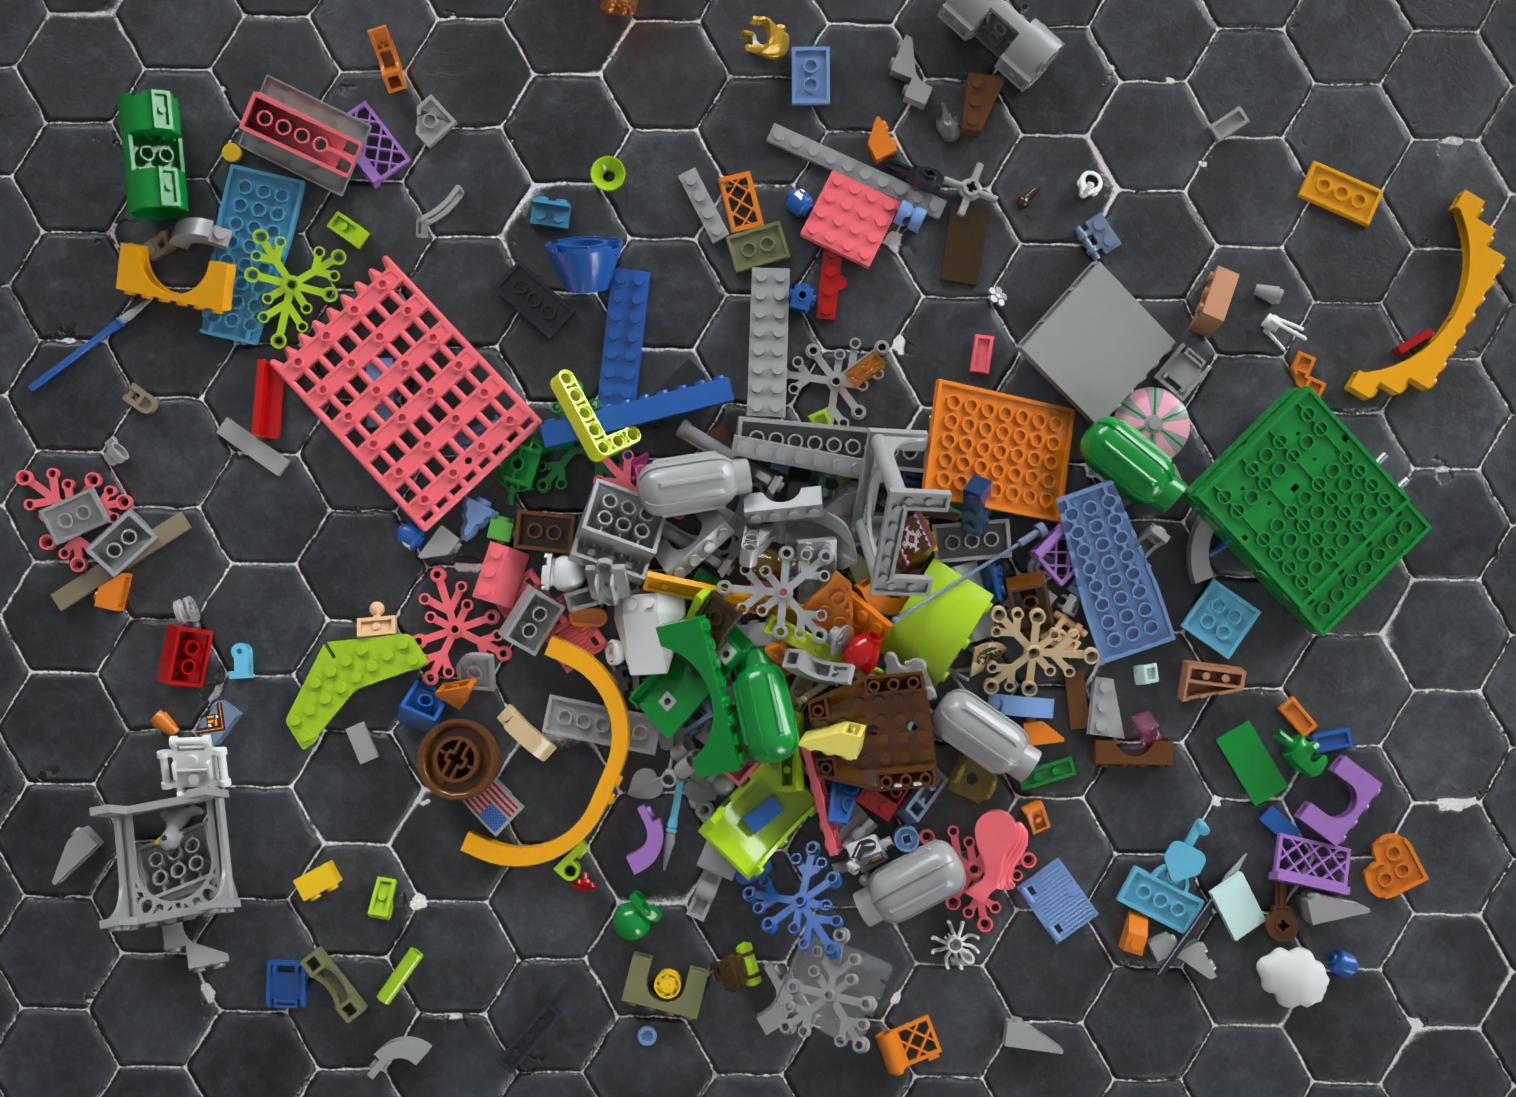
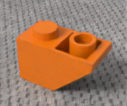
M880 116L875 119L867 145V150L875 165L896 155L898 147L895 138L890 137L888 133L889 127L886 121H882Z

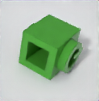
M496 516V519H491L487 537L496 539L495 543L505 546L507 542L512 543L515 537V520L502 516Z

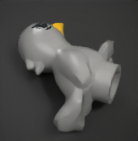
M192 804L188 808L181 806L160 812V817H163V821L166 822V829L153 843L160 845L166 851L175 850L184 837L183 834L185 832L180 831L185 828L193 816L203 814V809Z

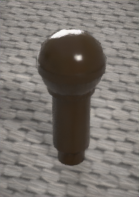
M1036 185L1026 195L1018 197L1016 200L1018 208H1027L1030 200L1038 193L1040 187Z

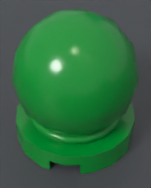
M635 890L629 895L631 902L624 903L618 907L613 917L615 932L621 938L630 941L639 940L645 936L651 928V921L658 922L662 917L659 908L654 903L652 905L644 900L646 896L640 891Z

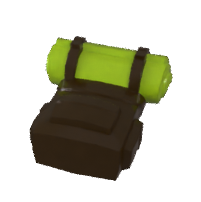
M742 942L737 945L736 953L725 955L721 961L712 963L715 979L717 982L723 981L725 991L736 992L742 988L744 983L746 986L752 987L762 981L761 971H759L754 954L755 949H753L751 942Z

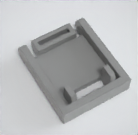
M1183 342L1152 377L1165 390L1177 396L1181 402L1185 400L1212 368L1208 365L1202 370L1201 368L1206 361L1188 347L1182 353L1181 350L1185 347ZM1167 376L1181 387L1178 391L1164 380Z

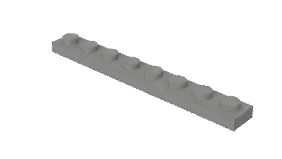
M735 434L730 452L731 455L857 479L860 478L863 462L861 458Z

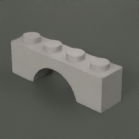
M821 486L801 488L795 498L786 502L771 501L763 492L743 494L746 524L824 516Z

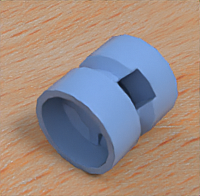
M903 200L893 223L902 227L907 225L908 230L918 233L927 210L919 206L914 208L912 203Z
M900 824L893 830L892 838L898 849L904 852H911L916 849L919 844V835L914 827L909 824Z

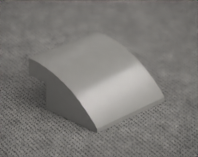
M596 478L581 517L568 560L586 566L596 565L599 558H609L613 564H625L628 581L641 586L645 580L649 563L656 554L666 518L647 512L641 505L638 492Z
M207 820L181 830L180 832H185L183 834L184 837L175 850L166 851L160 845H156L153 842L136 848L140 880L152 895L162 900L178 901L191 896L204 884L210 872L212 861ZM214 878V879L211 880V885H214V886L217 887V884H214V883H215V878ZM233 880L235 899H239ZM206 889L204 891V896L207 900L210 901L215 898L212 890ZM199 897L194 899L195 904L196 902H201ZM150 899L145 902L151 906L153 905ZM178 903L177 908H180L181 904ZM159 904V905L157 906V910H158V909H162V910H163V905H162V904ZM177 918L176 923L185 921L183 918ZM164 921L159 922L160 926L169 925L165 924Z

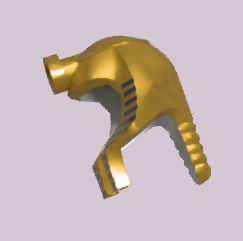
M753 16L749 24L764 28L768 37L767 43L760 44L757 41L756 34L752 31L743 30L739 35L740 39H745L748 42L744 46L747 52H752L771 60L784 56L789 47V36L786 33L785 25H775L770 18L765 16Z

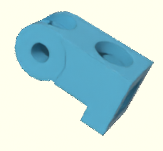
M246 643L235 644L231 649V654L234 658V671H229V679L254 678L253 651L251 646Z

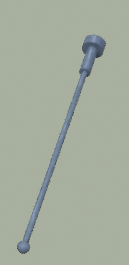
M1042 522L1037 523L1033 526V531L1017 540L1016 544L898 617L894 616L891 620L892 623L898 624L900 619L1018 546L1022 547L1037 537L1040 539L1046 537L1049 534L1047 527Z

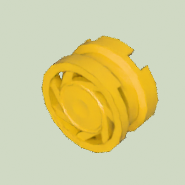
M673 969L661 970L654 982L656 993L664 999L675 997L682 985L680 974Z

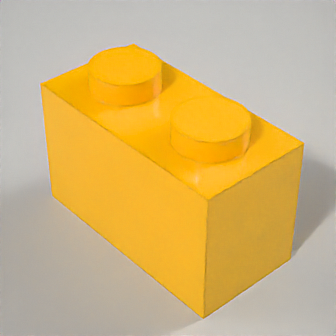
M330 860L295 879L293 882L303 901L310 898L312 902L322 896L320 892L326 889L330 892L339 887L338 883L343 879L333 860Z

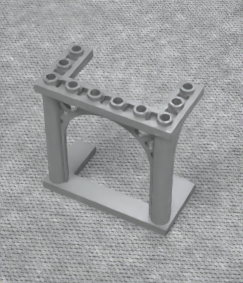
M868 429L851 521V531H857L871 577L870 595L930 596L933 582L931 575L895 574L905 521L910 517V513H907V511L948 512L952 497L950 490L905 488L894 457L896 450L925 451L928 438L927 430ZM882 475L888 493L885 511L874 512Z
M204 786L186 790V795L131 806L107 804L89 808L90 816L113 818L119 895L113 914L108 919L99 921L100 929H108V932L132 931L139 929V925L145 924L146 928L158 926V922L164 921L165 924L176 923L177 918H183L184 921L196 919V915L202 914L203 917H209L219 913L234 912V908L241 907L240 899H235L225 810L224 798H229V790ZM206 802L212 855L211 868L207 879L194 894L178 901H167L155 897L144 887L138 874L133 815ZM214 878H215V883H214V884H217V887L214 886V885H211V880L214 879ZM206 889L212 890L215 898L210 901L207 900L204 896V891ZM139 892H142L144 897L141 898ZM199 897L201 902H196L195 904L194 899ZM150 899L153 903L152 908L149 912L144 913L142 910L143 904ZM178 903L181 904L180 908H177ZM159 904H162V905H163V910H162V909H158V910H157V906H158Z

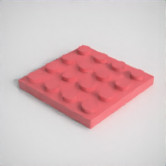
M832 170L800 236L869 269L901 202Z

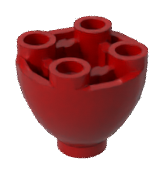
M868 631L866 634L852 637L842 646L841 652L845 658L843 662L853 664L856 669L869 675L879 661L880 636L873 631Z

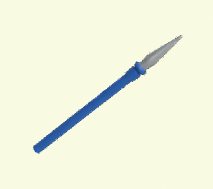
M148 299L128 310L121 317H116V320L112 321L108 327L28 386L29 389L34 392L110 334L124 327L125 323L136 316L152 299Z

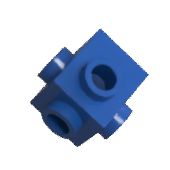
M800 283V285L795 284L794 289H790L788 300H791L789 310L808 314L810 306H814L816 299L811 285Z

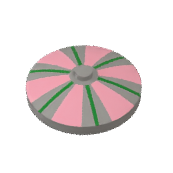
M1156 387L1138 389L1121 402L1120 408L1113 415V417L1126 420L1171 458L1180 452L1189 436L1190 420L1184 404L1177 396L1165 389Z

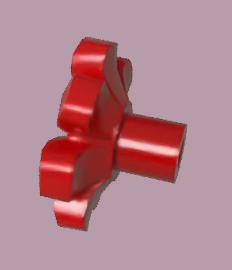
M581 873V879L571 882V887L577 890L581 889V892H587V890H594L596 884L590 882L588 873Z

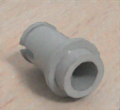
M850 856L844 861L833 863V870L838 874L847 872V863L851 860Z

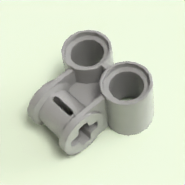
M688 738L682 739L670 750L671 757L678 762L674 766L675 774L681 779L688 778L692 773L696 774L692 759L702 750L696 749L694 743Z

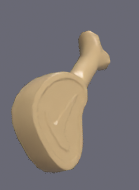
M818 683L797 698V704L802 705L830 685Z

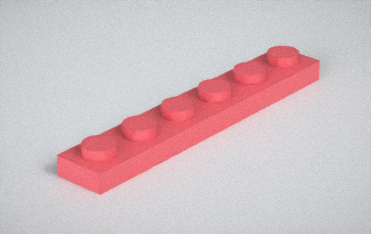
M800 746L801 755L806 763L805 771L811 782L810 790L814 794L816 801L815 810L819 813L820 829L824 832L825 848L829 851L830 856L839 854L843 847L837 824L827 823L830 797L825 779L819 778L817 775L815 758L818 753L817 750L808 751Z

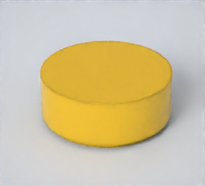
M228 143L222 149V156L229 163H237L242 159L243 152L237 144Z

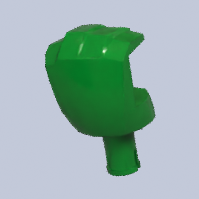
M1278 729L1275 732L1278 735L1274 734L1273 739L1285 747L1282 756L1292 769L1307 777L1317 776L1322 773L1327 764V757L1323 754H1317L1310 760L1311 755L1320 747L1318 742H1308L1301 734L1291 738L1282 729Z

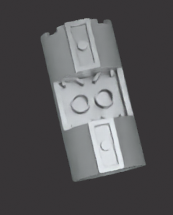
M947 0L937 14L963 40L966 41L975 37L999 59L994 67L1022 92L1034 84L1065 46V43L1053 34L1045 24L1041 23L1037 18L1029 23L1023 15L1012 8L1010 3L1004 0Z

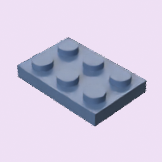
M792 47V105H830V47Z

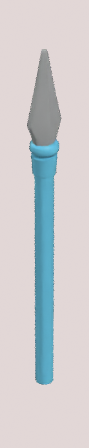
M689 718L687 726L694 723L696 719ZM685 781L679 784L676 783L671 815L664 838V871L675 844L677 819Z

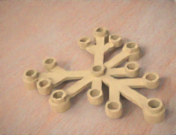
M997 605L990 611L992 620L1002 623L1006 627L1001 628L998 624L992 625L990 627L991 635L993 637L1014 636L1024 649L1023 655L1011 664H998L995 660L987 662L986 668L988 672H1000L994 678L990 677L984 680L983 688L987 694L993 695L997 693L999 683L1006 679L1003 683L1004 689L1007 692L1014 691L1016 688L1014 682L1015 672L1028 661L1026 680L1022 683L1021 689L1025 696H1034L1038 690L1034 682L1036 661L1044 669L1047 676H1053L1056 673L1055 666L1052 663H1048L1043 656L1051 657L1063 670L1066 677H1073L1075 669L1073 665L1067 664L1062 657L1083 658L1088 664H1095L1100 659V655L1094 647H1088L1085 650L1064 649L1080 638V634L1075 628L1068 630L1067 636L1052 648L1045 647L1052 641L1060 638V632L1056 627L1050 628L1048 635L1038 642L1040 624L1046 620V615L1041 608H1033L1029 613L1032 622L1030 642L1020 632L1021 619L1024 616L1023 610L1020 607H1015L1011 611L1013 623L1007 617L1004 607ZM1000 610L1001 614L996 615L995 611ZM1016 611L1021 612L1019 616L1014 615ZM1039 612L1040 616L1034 617V614ZM995 628L1000 629L998 633H993V630ZM1057 632V635L1051 636V633ZM1072 633H1077L1075 637H1070ZM1031 649H1036L1034 653L1029 652ZM1089 652H1094L1092 656H1087ZM992 664L996 665L993 669L989 668ZM1048 668H1053L1051 672H1047ZM1072 669V672L1066 673V670ZM993 682V686H987L988 683ZM1008 683L1013 684L1010 688L1006 687ZM1026 685H1032V687L1029 689L1025 688Z

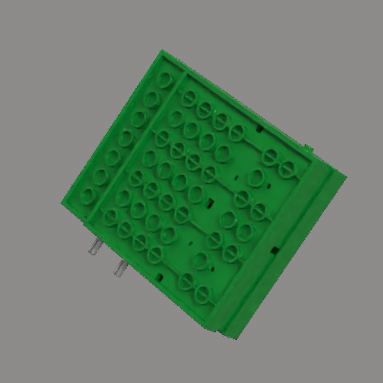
M1304 386L1301 389L1298 387L1288 388L1181 495L1280 605L1285 606L1309 633L1319 636H1325L1432 529V526L1410 503L1411 499L1402 490L1410 482V479L1404 477L1397 484L1381 466L1388 458V455H1385L1386 453L1383 452L1375 460L1310 386Z

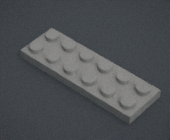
M553 694L549 695L542 728L543 733L611 746L612 728L606 705ZM628 710L630 719L629 750L655 755L660 730L645 713Z

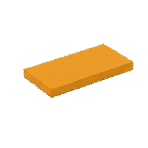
M1313 161L1297 197L1367 227L1372 220L1384 191L1317 161Z

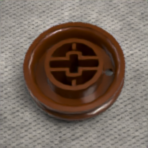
M463 719L447 720L433 727L422 740L417 757L418 771L427 788L437 796L449 800L470 799L487 790L495 780L500 765L499 748L493 735L481 724ZM446 781L450 782L449 787L445 786Z

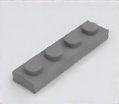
M694 167L679 175L678 178L712 244L725 239L726 236H730L696 168Z

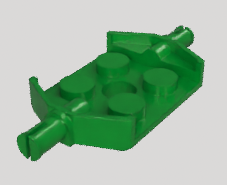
M536 430L501 463L497 479L509 492L505 502L507 504L514 505L516 494L535 489L531 487L542 452H546L544 446L535 438ZM517 436L510 437L508 441L511 443ZM518 458L522 460V466L519 469L515 466Z

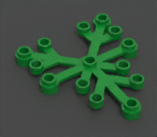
M577 380L582 391H584L583 383ZM591 399L589 401L593 411L600 409L601 402L599 400ZM594 401L598 403L596 408L592 407ZM554 402L551 405V410L560 416L566 415L561 405L560 410L555 411V406L557 404L560 405L559 402ZM538 440L545 448L544 440ZM576 442L546 449V452H542V456H545L550 451L569 449L560 461L546 462L541 460L537 468L539 472L552 470L546 478H541L537 481L536 488L539 492L544 494L551 492L553 489L552 482L557 476L556 487L560 490L568 488L566 465L576 454L583 453L589 458L582 444L577 448ZM613 455L609 457L613 462L616 457L620 458V462L615 464L617 467L623 464L622 456ZM592 461L595 464V476L602 475L604 477V472L610 478H616L603 462ZM541 463L545 464V468L543 470L540 469ZM563 480L565 482V486L561 488L559 486V483ZM542 482L546 483L545 489L541 488Z

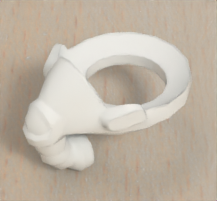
M1086 171L1077 180L1080 198L1094 197L1101 190L1103 182L1098 173ZM1086 176H1095L1098 180V186L1094 188V183L1090 181L1086 184Z

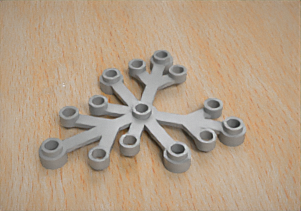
M852 338L849 342L848 368L842 373V363L846 356L843 349L835 351L834 371H832L820 355V347L814 343L809 344L805 350L806 356L809 359L815 360L826 376L811 374L803 364V358L796 356L792 360V365L800 372L789 371L787 368V380L799 381L789 385V393L791 395L798 394L799 390L809 382L827 384L831 392L829 405L826 407L832 424H834L835 418L838 425H840L841 420H845L847 422L846 426H849V420L843 417L836 408L838 392L852 409V418L862 420L866 415L865 407L858 405L845 387L858 389L863 392L867 390L869 384L864 379L854 381L847 380V378L851 375L872 377L875 380L883 378L884 372L882 369L876 368L872 370L862 367L875 357L884 356L888 353L889 344L884 340L877 341L874 349L856 362L861 341L859 338ZM852 341H858L859 345L857 347L852 346ZM880 344L885 346L884 351L879 350L878 346ZM815 348L817 352L816 354H811L809 350ZM837 352H842V353H843V357H842V358H838V357L836 356V353H837ZM800 359L802 363L797 366L794 364V361ZM875 371H880L881 377H876L874 375ZM834 378L839 379L840 383L838 385L832 383ZM864 382L866 388L861 389L859 383ZM796 386L798 390L796 392H792L790 390V387ZM861 409L862 415H856L855 410Z
M783 546L779 550V558L782 560L780 582L771 573L769 566L763 565L759 570L760 575L766 578L774 588L765 587L752 572V568H749L748 573H743V566H741L740 573L746 576L754 586L733 585L727 580H721L717 584V592L721 596H728L731 593L754 594L744 603L737 605L738 610L741 605L746 607L743 615L747 614L748 609L765 595L773 596L766 603L756 608V613L764 617L779 602L777 625L772 630L773 637L777 640H784L788 635V629L785 626L786 604H788L797 614V627L794 631L795 638L801 640L806 636L804 629L806 625L812 632L813 641L820 644L826 641L828 634L824 628L817 627L812 619H817L820 622L825 621L827 612L823 609L818 611L803 610L792 597L793 589L805 579L820 580L821 582L829 581L830 573L827 570L815 571L822 565L831 564L834 555L831 550L823 549L819 552L818 559L809 565L812 552L809 549L802 550L800 554L802 559L801 573L788 583L790 561L794 558V550L790 546ZM789 550L790 556L785 557L783 551ZM809 552L810 557L805 559L802 554ZM824 553L829 554L830 558L828 560L822 558ZM763 568L769 569V573L767 575L762 574L761 571ZM822 573L828 574V578L826 580H823L821 578ZM723 584L728 585L727 591L721 590ZM781 589L787 590L786 596L780 595ZM760 607H764L766 609V612L764 614H760L758 612V609ZM823 612L825 618L819 619L817 614ZM779 628L784 630V634L781 636L776 633ZM798 630H802L804 632V635L802 637H798L796 635V632ZM819 631L824 635L821 639L816 637V633Z
M836 928L833 932V938L840 946L841 954L838 958L832 959V963L825 955L822 945H815L812 948L813 956L819 958L827 971L829 982L826 981L822 974V969L818 965L810 966L808 973L811 977H815L821 989L804 985L800 979L788 981L787 991L791 995L804 993L820 998L809 1006L799 1005L794 1001H786L783 1005L784 1011L786 1013L796 1012L798 1014L793 1018L783 1019L780 1022L779 1028L784 1035H791L796 1032L797 1025L802 1022V1026L798 1028V1035L802 1038L809 1037L811 1035L810 1026L813 1013L826 1004L833 1007L841 1020L839 1034L834 1038L835 1045L838 1047L846 1046L848 1043V1033L853 1040V1050L861 1054L869 1050L870 1042L866 1037H860L855 1027L859 1031H866L870 1027V1022L866 1018L857 1019L847 1016L840 1002L858 1006L863 1012L869 1013L876 1009L877 1001L872 996L857 998L840 994L850 986H855L858 983V976L853 973L847 974L845 980L837 985L838 977L862 962L861 956L853 953L846 962L840 965L843 945L850 940L851 936L847 928ZM839 932L843 934L841 939L838 938ZM818 947L821 949L820 955L816 953ZM854 956L858 959L856 963L852 960ZM814 968L817 969V974H816V975L813 974V969H814ZM850 976H853L854 978L853 983L849 982ZM793 983L796 985V989L794 991L791 988V985ZM828 992L832 993L831 999L827 997ZM865 1001L869 1002L868 1008L864 1006ZM789 1003L792 1004V1010H791V1011L788 1009V1004H789ZM862 1021L866 1024L864 1029L861 1027ZM786 1023L789 1025L788 1030H785L784 1025ZM803 1028H806L807 1030L806 1035L802 1033ZM840 1037L844 1040L843 1044L839 1043ZM859 1041L862 1043L861 1049L857 1047Z

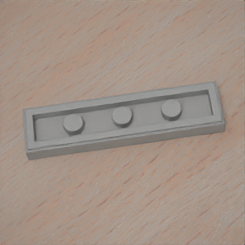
M229 417L224 420L216 432L279 477L291 462Z

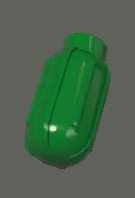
M1112 416L1099 418L1089 427L1080 441V452L1086 465L1104 480H1112L1115 488L1133 503H1151L1160 512L1165 513L1188 486L1175 475L1171 457L1124 419Z
M765 648L751 649L736 666L737 675L731 687L743 743L748 756L756 763H775L788 759L795 753L799 744V732L784 671L779 665L771 661L764 651Z

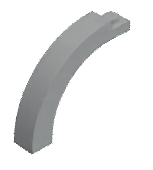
M1199 515L1189 534L1186 550L1187 572L1191 584L1214 577L1209 560V546L1213 530Z

